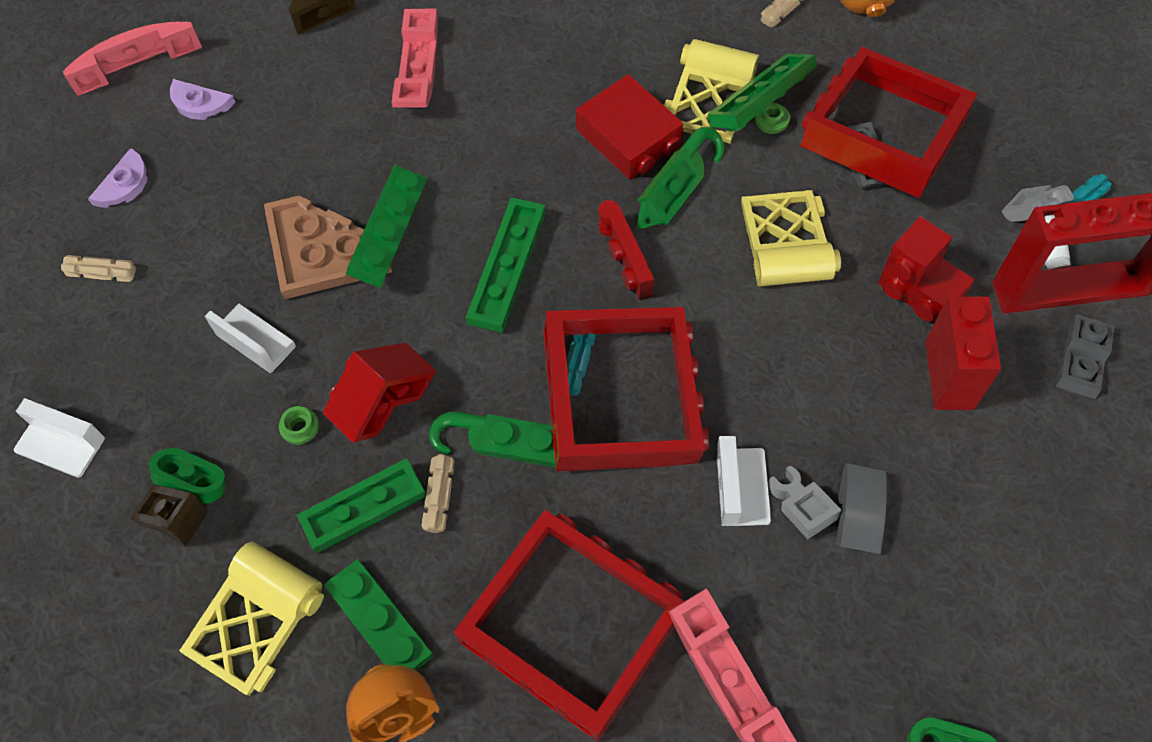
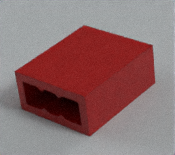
M629 74L575 109L576 130L629 180L639 173L641 175L647 174L654 167L656 161L665 155L672 156L682 145L683 123Z
M948 297L925 341L934 410H974L1001 370L990 298Z

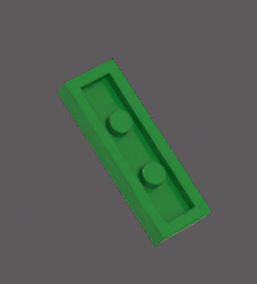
M406 458L297 514V517L312 549L317 554L425 498L426 493Z
M358 559L324 584L325 588L384 664L402 665L418 670L433 657L432 652Z

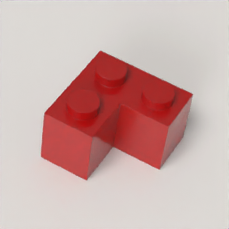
M920 216L893 245L878 284L883 287L884 292L890 298L895 300L901 299L914 308V312L919 318L935 323L947 298L966 297L975 279L943 259L953 237Z
M406 342L354 351L345 363L346 368L341 378L330 392V399L323 414L352 443L376 437L382 432L395 406L418 401L423 396L436 370Z

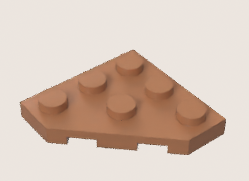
M299 195L264 204L280 290L284 299L360 281L346 275L348 264L364 232L363 229L355 226L352 220L331 210L323 211L313 206L311 201ZM391 266L388 270V273H392Z

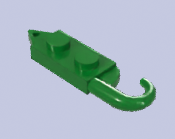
M709 126L700 127L692 133L681 149L675 151L638 198L641 205L637 229L647 228L656 224L667 225L705 176L703 174L704 163L698 149L706 139H710L715 145L716 154L714 162H720L724 153V142L716 129Z
M454 411L438 416L429 429V440L432 446L438 452L446 455L451 453V448L441 442L440 433L446 427L453 426L469 429L470 446L478 454L555 468L552 426L548 424L490 414L482 416Z

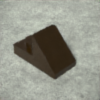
M292 0L288 11L295 31L300 35L356 8L353 0Z
M153 484L130 519L145 528L162 532L175 542L186 547L208 512L198 497L191 492Z

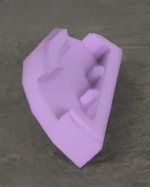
M173 79L170 87V97L180 114L190 119L205 120L207 116L216 115L221 111L225 113L235 103L233 95Z
M130 148L88 198L91 204L109 208V205L119 204L123 201L130 202L140 194L147 183V168L141 156Z

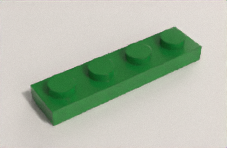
M786 53L708 113L710 127L726 128L727 131H737L744 128L748 121L757 114L764 112L768 105L776 99L783 97L787 90L796 83L803 81L805 76L817 67L815 54Z
M394 165L348 264L346 275L376 287H382L425 187L426 177Z
M511 197L466 316L467 325L499 333L504 332L546 214L545 205Z

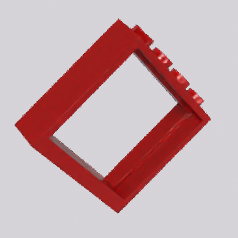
M861 47L854 58L848 57L840 75H834L827 93L822 92L820 94L814 112L809 110L806 113L801 124L805 132L800 146L920 198L967 119L978 93ZM856 79L947 116L922 159L829 120V117Z
M1152 193L1034 207L992 281L1002 313L1149 296L1152 293ZM1054 214L1055 218H1052L1051 221L1047 223L1044 216ZM1151 235L1134 259L1041 270L1057 246ZM1127 270H1133L1135 275L1129 276Z
M684 307L546 311L543 334L555 472L698 464L704 451L708 450L709 434L707 428L701 426L700 414L703 413V395L701 391H696L695 379L698 376V361L695 355L691 356L690 344L693 340V327L690 321H686ZM671 332L686 440L575 445L564 335Z
M544 510L453 633L461 645L598 742L675 627L668 611L683 603L684 600L681 599L682 594L672 585L666 582L658 584L645 576L646 570L637 562L629 558L623 561L610 553L612 549L602 539L593 535L588 538L578 532L576 524L565 515L558 513L554 516L547 510ZM548 533L665 610L597 712L479 629Z

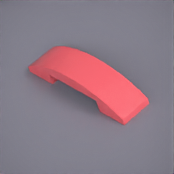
M404 9L401 31L403 48L399 77L395 78L392 107H427L434 84L438 13L437 9Z
M191 22L157 23L123 32L97 44L75 59L63 73L76 95L79 96L109 84L105 76L106 74L168 51L171 59L202 48Z
M704 589L668 611L697 671L740 741L797 742L777 707L770 705L729 635L727 629L730 627L709 591Z

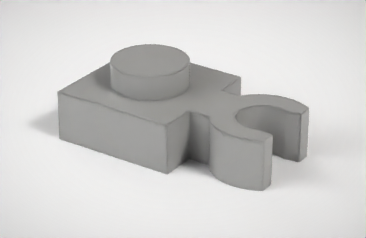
M1051 185L1021 189L1005 206L1002 213L1011 222L1027 221L1034 207L1072 201L1074 196L1066 185L1053 189Z
M789 466L786 468L785 475L791 481L790 484H781L774 476L770 478L769 488L771 493L776 498L784 500L781 511L807 539L840 519L841 509L815 482L804 487L801 484L800 473L794 467Z

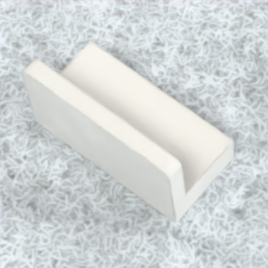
M240 304L224 319L212 311H209L204 316L219 338L269 373H272L296 347L293 340Z
M24 398L16 410L30 425L15 446L14 452L77 478L83 475L105 440V437L91 423Z
M719 436L716 454L722 526L769 525L771 515L764 449H737L736 436Z

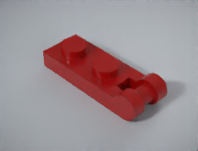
M611 200L602 202L598 208L599 232L611 239L608 241L609 250L615 262L621 261L624 267L622 277L627 290H634L639 301L652 297L654 277L620 206Z

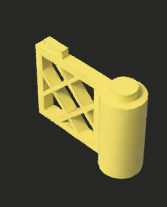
M693 39L691 45L685 44L682 51L680 63L685 65L673 101L666 99L664 106L675 116L677 112L689 106L692 108L697 118L689 122L681 121L684 132L693 133L700 127H710L708 113L703 115L696 103L711 96L717 106L723 103L718 95L719 92L726 89L738 91L754 79L759 55ZM690 79L702 82L707 89L691 96L686 87ZM717 130L723 142L731 143L735 131L723 132Z
M812 190L741 197L758 287L834 279L835 272H839L841 269V257L839 250H833L832 244L827 243L820 219L825 214L821 196H814ZM806 202L807 210L800 216L787 209L790 203ZM765 206L773 212L766 219H763L754 214L751 207ZM781 216L794 224L788 231H785L774 225L773 222ZM800 228H803L814 234L815 239L802 240L794 234ZM766 231L779 238L776 243L760 244L759 237Z
M256 542L245 544L236 553L228 570V578L179 650V652L250 696L254 689L262 693L276 671L270 665L296 624L306 615L312 616L318 610L324 598V595L321 593L322 584L320 581ZM235 591L244 597L247 614L226 620L225 604ZM254 604L264 610L255 612ZM274 615L283 621L273 638L260 641L256 619ZM217 618L218 623L213 624V622ZM248 622L251 644L231 650L228 627ZM219 630L222 647L221 653L206 657L195 650L206 633ZM267 647L262 655L261 649ZM253 651L255 667L247 680L243 681L234 675L232 657ZM223 659L224 668L214 661Z

